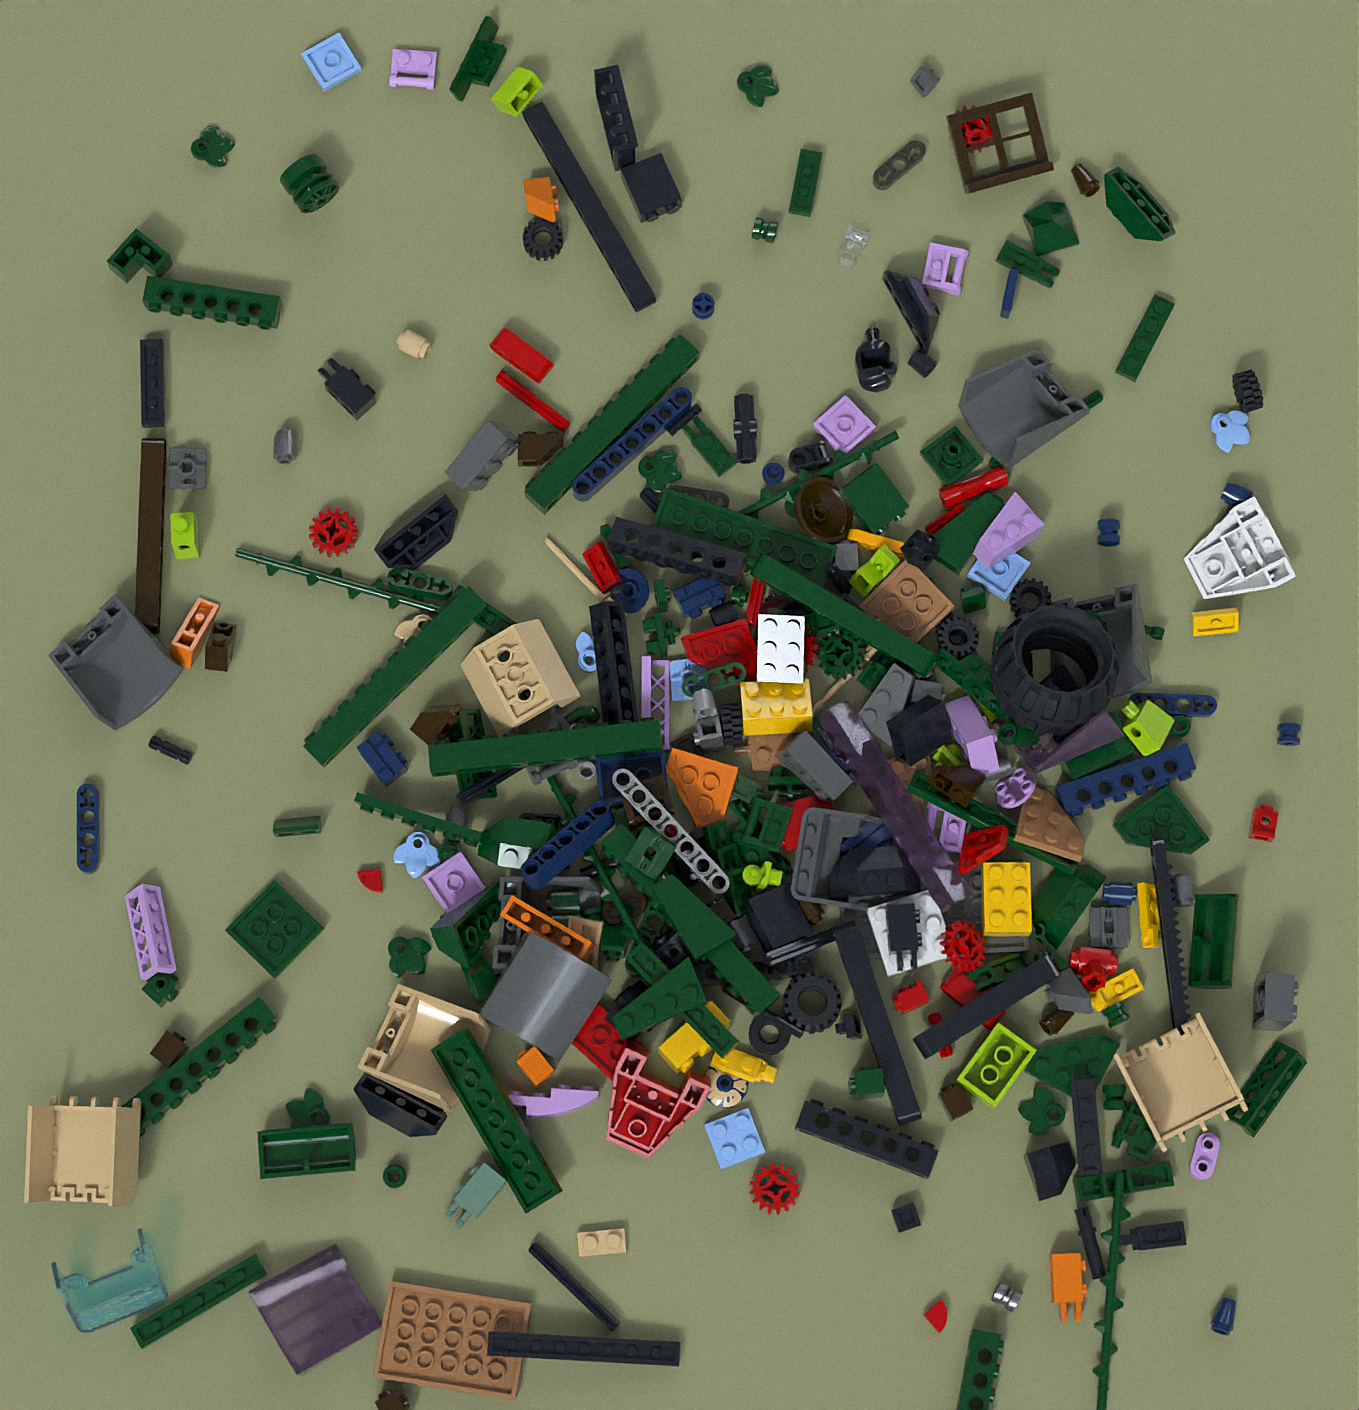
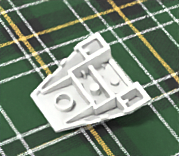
M1255 496L1235 506L1214 527L1213 531L1205 539L1203 538L1184 558L1204 599L1276 588L1296 577L1288 555Z

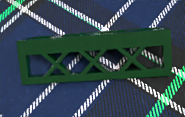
M462 709L458 714L460 716L458 722L448 729L450 743H455L460 738H470L472 741L474 737L476 740H480L481 736H485L480 709ZM467 715H473L474 727L468 723ZM493 772L457 774L459 791L462 792ZM496 787L488 790L489 793H483L467 804L479 799L497 798Z
M1276 1041L1241 1091L1248 1110L1239 1119L1234 1115L1238 1109H1241L1240 1104L1228 1109L1226 1114L1229 1121L1239 1125L1248 1135L1254 1138L1307 1064L1302 1055L1297 1050ZM1280 1050L1287 1053L1282 1060L1275 1061V1057ZM1272 1069L1270 1078L1262 1080L1264 1072ZM1259 1088L1258 1095L1249 1099L1248 1095L1250 1092Z

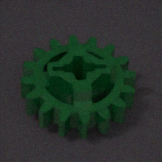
M837 630L835 636L828 633L829 639L827 641L822 639L821 642L824 646L817 649L821 653L816 658L821 662L818 665L819 668L824 670L827 676L832 674L835 680L839 678V675L843 680L847 679V674L854 677L855 669L862 670L859 663L866 662L861 657L867 653L864 648H861L864 643L845 631L842 634L841 631ZM845 641L852 643L854 647L847 646ZM830 662H831L832 664L835 663V665L837 666V668L831 667L829 663H830Z

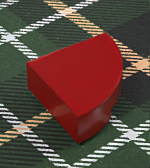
M381 869L357 871L361 883L368 890L383 893Z
M942 1299L923 1315L939 1334L944 1329L948 1317L947 1309Z

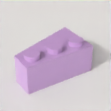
M1014 492L980 538L973 554L988 570L1037 539L1044 523L1022 498Z
M969 695L945 703L947 720L950 723L951 731L957 744H961L965 751L963 753L965 761L969 760L970 767L981 775L999 770L994 744L997 742V737L993 729L989 730L986 716H981L978 703H973Z

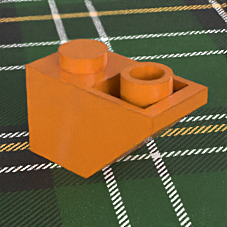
M550 177L523 180L527 211L550 222H555V212H559L556 186H551Z
M535 1046L531 1049L529 1047L525 1048L518 1055L517 1065L536 1088L555 1073L554 1069Z

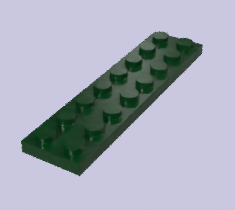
M665 488L651 527L745 553L747 565L752 567L755 565L760 554H765L822 588L828 576L825 569L828 563L832 564L838 548L837 546L814 540L808 536Z
M465 1027L431 1049L525 1214L561 1193L563 1190L469 1028Z

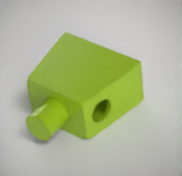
M194 512L171 513V542L176 559L199 558L198 516ZM182 545L189 546L188 548H181Z
M1130 699L1124 702L1120 710L1127 716L1123 725V731L1144 757L1161 749L1175 720L1149 700L1137 706Z

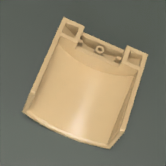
M398 984L388 1003L390 1010L372 1047L367 1046L357 1068L451 1113L460 1100L431 1049L459 1030L468 1027L484 1054L491 1028L478 1013Z

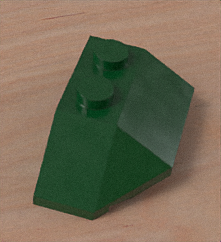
M1120 167L1105 173L1106 206L1134 239L1163 241L1176 233L1169 214L1141 182L1130 174L1124 173Z
M505 816L481 831L488 837L485 847L478 846L477 855L498 866L520 869L521 865L559 833V831L552 823ZM570 864L563 870L569 869Z
M1089 864L1077 865L1072 876L1056 868L1031 904L1035 935L1041 932V928L1037 924L1041 923L1046 930L1045 938L1057 950L1107 877ZM1035 938L1037 941L1043 944L1040 938Z

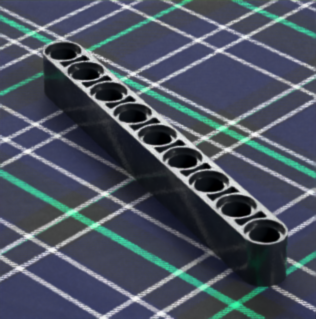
M852 920L832 927L833 935L878 1067L883 1069L884 1084L899 1126H903L922 1119L921 1111L856 922Z

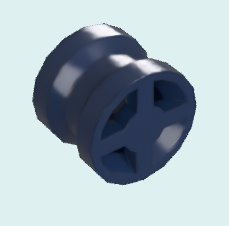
M699 293L693 298L692 311L695 317L705 320L713 315L715 305L713 297L708 293Z
M1281 723L1277 725V730L1280 732L1277 744L1283 746L1300 745L1298 733L1301 731V726L1299 724Z

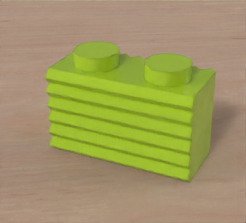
M518 66L498 91H496L491 101L500 112L518 117V114H521V110H524L526 104L532 101V97H535V94H537V91H540L543 84L533 71Z

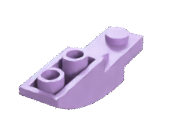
M557 1085V1089L551 1088V1098H547L545 1093H533L532 1097L523 1096V1092L510 1091L508 1097L515 1108H526L527 1118H544L579 1110L599 1099V1091H594V1087L581 1086L580 1090H571L569 1085Z

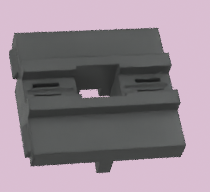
M195 448L170 450L169 488L181 490L206 488L207 451ZM192 465V472H184V466Z
M1089 908L1090 948H1128L1127 908ZM1104 923L1112 924V933H1104Z

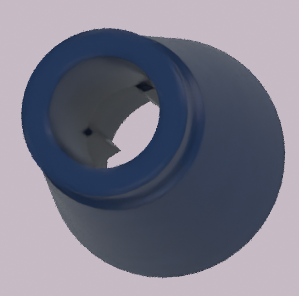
M1229 1298L1222 1299L1210 1322L1213 1332L1228 1336L1230 1331H1233L1236 1301Z

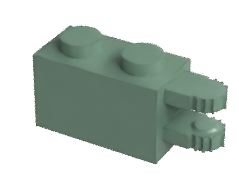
M485 1162L482 1166L477 1164L470 1172L469 1176L472 1178L467 1184L461 1183L455 1190V1202L444 1214V1217L448 1220L454 1215L459 1206L466 1210L462 1217L456 1221L455 1226L458 1229L463 1226L471 1215L477 1219L507 1183L503 1177Z

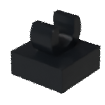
M844 1015L845 1023L835 1024L836 1034H846L847 1039L851 1040L862 1039L859 1015Z

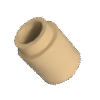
M407 330L405 333L401 332L397 340L400 351L417 359H425L432 346V343L428 342L427 338L410 330Z

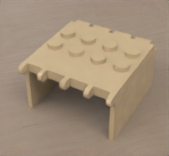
M1200 1013L1195 1014V1019L1181 1025L1185 1033L1181 1036L1177 1028L1160 1036L1164 1045L1159 1046L1156 1039H1153L1139 1046L1142 1053L1140 1057L1137 1056L1134 1049L1121 1056L1118 1053L1113 1055L1163 1152L1167 1151L1164 1141L1179 1135L1183 1143L1186 1139L1182 1132L1200 1124L1203 1132L1208 1129L1204 1121L1220 1113L1224 1121H1227L1229 1118L1225 1111L1240 1104L1244 1112L1248 1110L1244 1098Z
M57 1096L50 1097V1105L28 1106L24 1203L50 1201V1199L51 1201H69L70 1197L71 1202H90L92 1199V1202L108 1203V1206L133 1204V1194H137L140 1098L133 1099L132 1107H121L120 1098L113 1099V1107H99L98 1097H92L91 1106H78L76 1096L70 1097L69 1106L58 1105Z

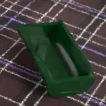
M1195 894L1188 986L1199 989L1232 988L1239 902L1238 894Z
M352 1123L257 1132L260 1179L356 1171L355 1137Z

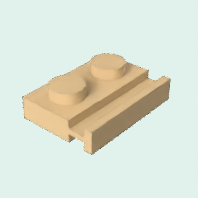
M571 916L569 917L568 929L596 946L586 963L597 969L604 922Z

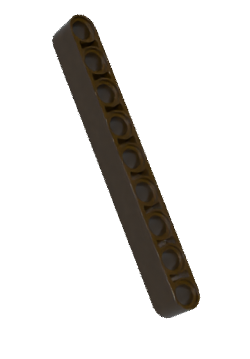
M142 438L135 615L152 634L160 633L167 455L165 438Z

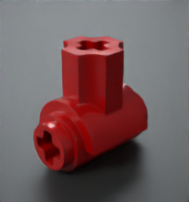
M1081 946V948L1071 949L1069 967L1076 971L1077 976H1081V985L1086 986L1087 991L1097 992L1098 989L1105 988L1108 975L1117 971L1118 955H1114V952H1111V950Z

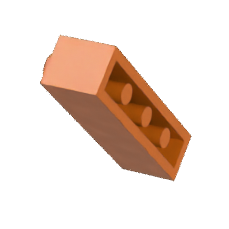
M513 895L500 914L505 920L522 930L540 936L585 963L596 947L589 940Z

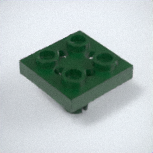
M956 425L919 453L945 487L954 484L983 463L981 456Z

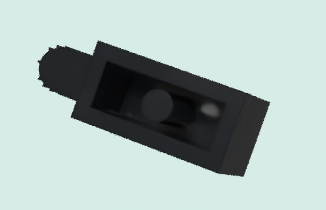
M330 358L327 362L336 373L331 376L322 367L317 371L326 380L324 383L326 391L358 421L376 404L374 396L376 393L368 384L364 386L359 381L360 377L353 369L348 370L344 365L341 367L333 358Z
M915 903L886 905L885 916L889 955H896L897 971H903L904 962L902 954H910V967L912 970H917L918 947L922 946L921 932L917 933L916 923H920V911L915 909Z

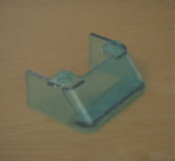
M142 1228L137 1229L141 1247L131 1253L132 1265L91 1282H88L84 1275L78 1273L63 1277L56 1262L51 1263L56 1290L78 1331L82 1333L96 1331L159 1306L168 1299L167 1288L155 1254Z

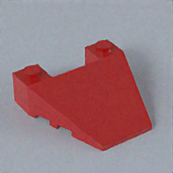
M626 1039L615 1059L606 1140L649 1158L669 1139L673 1132L680 1128L694 1112L696 1113L701 1108L711 1089V1079L689 1069L678 1089L641 1071L647 1059V1049Z

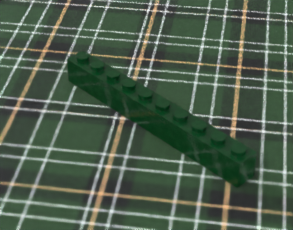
M681 334L676 339H670L665 345L666 349L661 354H655L649 362L650 365L645 370H639L634 376L635 380L630 385L626 384L618 393L619 396L614 401L610 400L603 407L604 411L598 417L595 415L588 422V427L583 432L579 431L572 438V443L567 448L563 447L557 453V459L552 464L547 463L541 469V475L536 480L532 478L526 484L525 498L545 515L572 488L575 478L624 436L700 359V352Z
M470 586L466 589L460 588L453 595L454 600L449 605L445 603L436 612L438 616L432 621L430 619L427 620L420 627L422 631L416 637L412 635L403 644L405 648L399 653L395 651L387 659L389 663L383 669L381 667L377 668L370 676L372 679L366 685L362 683L354 691L356 695L350 701L348 699L344 700L337 709L339 711L333 717L329 715L321 723L322 728L317 733L313 731L304 739L306 743L303 747L323 768L489 609L484 600Z
M654 717L642 718L641 722L632 723V720H621L616 725L601 722L596 723L595 727L586 728L585 725L572 726L571 730L551 728L549 732L540 733L539 730H530L526 732V735L518 736L516 733H505L500 738L486 735L481 736L480 740L473 741L470 738H460L455 743L441 740L435 741L434 745H428L430 773L433 777L663 752L660 721L655 720Z
M621 823L601 841V846L603 847L601 852L608 860L613 858L616 861L618 871L625 878L629 876L634 881L633 887L640 894L645 893L650 898L648 903L655 911L661 910L666 916L663 919L673 929L672 923L652 891L655 880L625 861L637 839ZM647 851L646 854L653 858V856ZM663 869L659 877H661L662 875H666L668 877L670 875L666 872L665 869ZM732 942L700 959L703 963L708 961L713 967L712 973L720 981L724 979L729 984L727 989L734 997L740 996L745 1001L743 1006L751 1015L756 1013L758 1017L761 1016L780 998V994Z

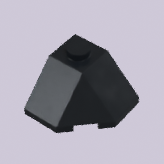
M1069 1142L1045 1147L1024 1155L1038 1200L1042 1201L1061 1195L1076 1166Z

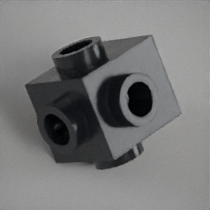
M918 529L900 548L907 563L922 570L941 551L937 544V539L932 533H925Z
M669 928L665 933L657 935L654 943L650 945L651 949L655 952L654 954L670 968L680 964L688 953L678 933L672 928Z

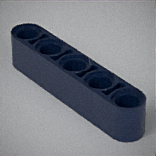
M599 800L592 803L521 865V874L529 889L538 890L544 887L614 826L615 818L608 802Z

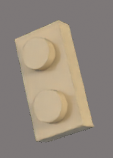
M624 1228L577 1233L579 1258L627 1253Z

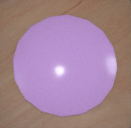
M1020 767L1005 781L999 782L994 789L997 793L998 804L1002 808L1010 809L1024 803L1035 790V775Z

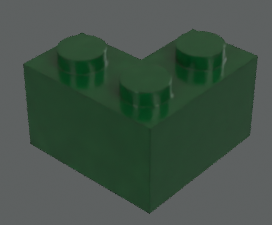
M135 229L107 260L110 270L126 283L141 268L145 269L153 277L162 278L173 266L170 255L138 229Z

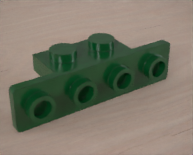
M485 16L482 24L479 26V30L449 88V91L458 101L464 100L471 84L490 86L507 51L504 45L492 43L499 27L490 16Z
M944 648L939 650L935 666L1000 720L1004 719L1005 713L1001 709L999 698L995 697L992 687L991 665L975 651L959 661Z
M740 799L731 801L729 806L741 823L728 833L730 843H736L738 855L747 866L756 865L760 868L765 861H770L776 870L783 871L782 878L793 874L790 861L782 856L780 852L778 854L739 842L741 834H744L751 809L746 802ZM759 820L752 836L758 839L763 826Z

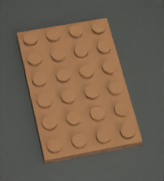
M390 1281L373 1377L516 1400L522 1358L487 1356L488 1331L527 1333L531 1304Z

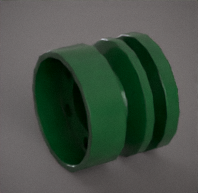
M316 154L298 159L280 177L281 185L289 195L293 196V202L297 204L298 209L304 214L314 212L326 205L335 197L339 190V184L336 180H333L331 173L326 172V166Z

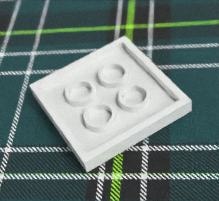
M933 889L874 906L866 911L888 977L911 970L912 968L910 967V954H902L904 962L903 971H897L896 955H889L885 916L886 905L915 903V909H919L920 923H916L917 933L921 932L922 946L918 947L919 950L917 952L918 967L947 958L946 954H941L944 946L939 944V942L944 940L941 933L946 932V926Z

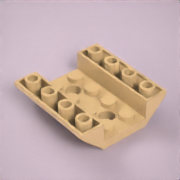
M539 619L511 625L474 647L460 665L499 738L503 737L505 733L518 734L522 731L519 727L521 724L555 704L562 708L581 697ZM504 651H509L510 658L506 662H501L499 660L500 654ZM529 689L531 691L530 698L525 701L521 700V692Z

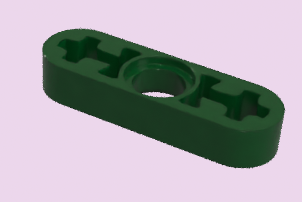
M400 568L390 570L387 576L388 586L393 591L436 600H447L452 594V582L445 577ZM397 577H401V580H399V582H394V580H396ZM422 580L426 583V586L424 588H417L414 586V582ZM430 583H433L432 590H430ZM441 586H445L443 592L439 591Z
M731 662L686 677L682 681L681 688L686 696L692 697L694 693H691V690L685 689L688 686V681L692 680L693 683L701 682L698 677L703 676L707 689L715 691L742 682L746 677V669L740 662ZM733 666H736L737 669H742V672L739 673V678L735 679L734 676L727 677L729 682L724 683V676L720 670L725 669V673L732 672ZM711 673H717L721 678L720 683L716 686H711L707 682V677ZM701 685V686H697V687L695 688V690H696V691L701 690V689H702V685Z

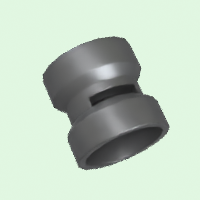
M1001 1280L991 1301L1004 1305L1005 1309L1012 1313L1023 1291L1018 1288L1013 1289L1009 1287V1283Z

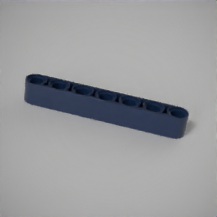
M684 387L675 389L575 478L572 484L575 499L581 502L591 499L690 410L692 405L691 392ZM679 397H685L688 401L684 404H680L676 401V399ZM666 411L669 412L671 416L669 418L664 419L660 417V413ZM646 426H651L655 430L652 433H646L643 429ZM629 441H636L638 446L629 448L626 444ZM616 455L622 458L618 463H613L610 460L612 456ZM597 470L605 472V475L601 478L595 477L593 474ZM580 485H586L589 489L582 493L577 488Z

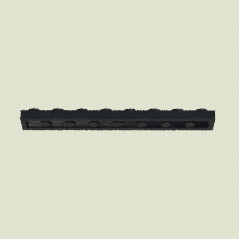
M488 1331L487 1356L678 1367L680 1342Z

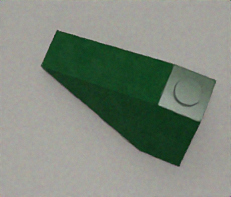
M499 881L494 882L441 917L430 928L438 950L465 968H469L481 956L483 952L482 945L491 936L489 930L492 924L497 922L500 917Z
M480 956L469 968L460 965L478 1005L486 1001L501 975L500 973L495 974L493 968Z

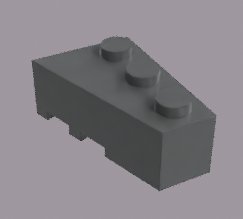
M894 663L854 720L893 746L886 722L906 709L916 675L900 663Z
M807 731L793 737L774 755L810 787L823 802L830 803L834 801L853 782Z

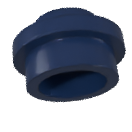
M769 463L762 470V478L769 485H778L784 479V469L777 463Z

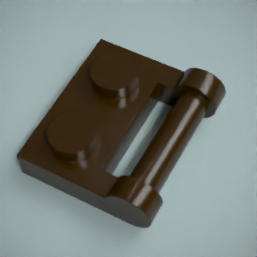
M663 774L640 781L656 800H664L665 805L663 807L671 816L675 815ZM636 790L632 794L633 801L638 804L644 802L646 798L642 790ZM620 792L630 828L637 826V823L647 821L640 813H633L632 808L634 806ZM659 808L648 811L650 819L662 815Z

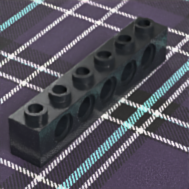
M616 517L607 539L609 550L616 555H628L640 562H652L658 567H669L676 569V571L682 574L690 573L697 575L703 580L711 579L727 587L739 586L747 565L745 553L620 517ZM631 540H638L636 543H629ZM652 546H659L656 550L650 549ZM674 552H680V553H681V554L678 555V556H673V555H671V554L674 553ZM696 558H701V559H703V560L700 561V562H694V561H693V560L696 559ZM718 564L724 565L722 568H715Z
M603 601L589 606L603 722H607L609 725H616L621 720H632V723L638 722L623 601Z
M810 1099V1102L805 1100L795 1130L924 1179L930 1177L938 1154V1150L934 1149L935 1145L926 1141H921V1144L912 1141L913 1137L908 1134L899 1132V1135L891 1133L890 1128L884 1125L877 1124L875 1127L867 1124L868 1120L855 1115L853 1119L845 1116L846 1112L839 1108L833 1107L832 1110L824 1108V1103ZM820 1115L827 1116L829 1125L820 1127L816 1122V1118ZM840 1124H848L851 1127V1133L846 1136L840 1134L838 1130ZM863 1132H870L874 1138L873 1142L870 1144L863 1143L861 1134ZM886 1140L893 1141L896 1145L895 1151H885L883 1142ZM909 1148L915 1149L918 1153V1158L914 1161L908 1160L905 1156V1151Z

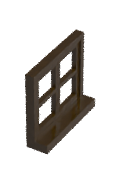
M1032 92L946 116L965 194L1054 170L1052 161L1049 162ZM1023 106L1029 131L1002 138L996 114ZM987 116L993 141L966 148L960 124ZM1030 135L1036 159L1009 167L1003 142ZM995 145L1000 169L973 177L967 152Z

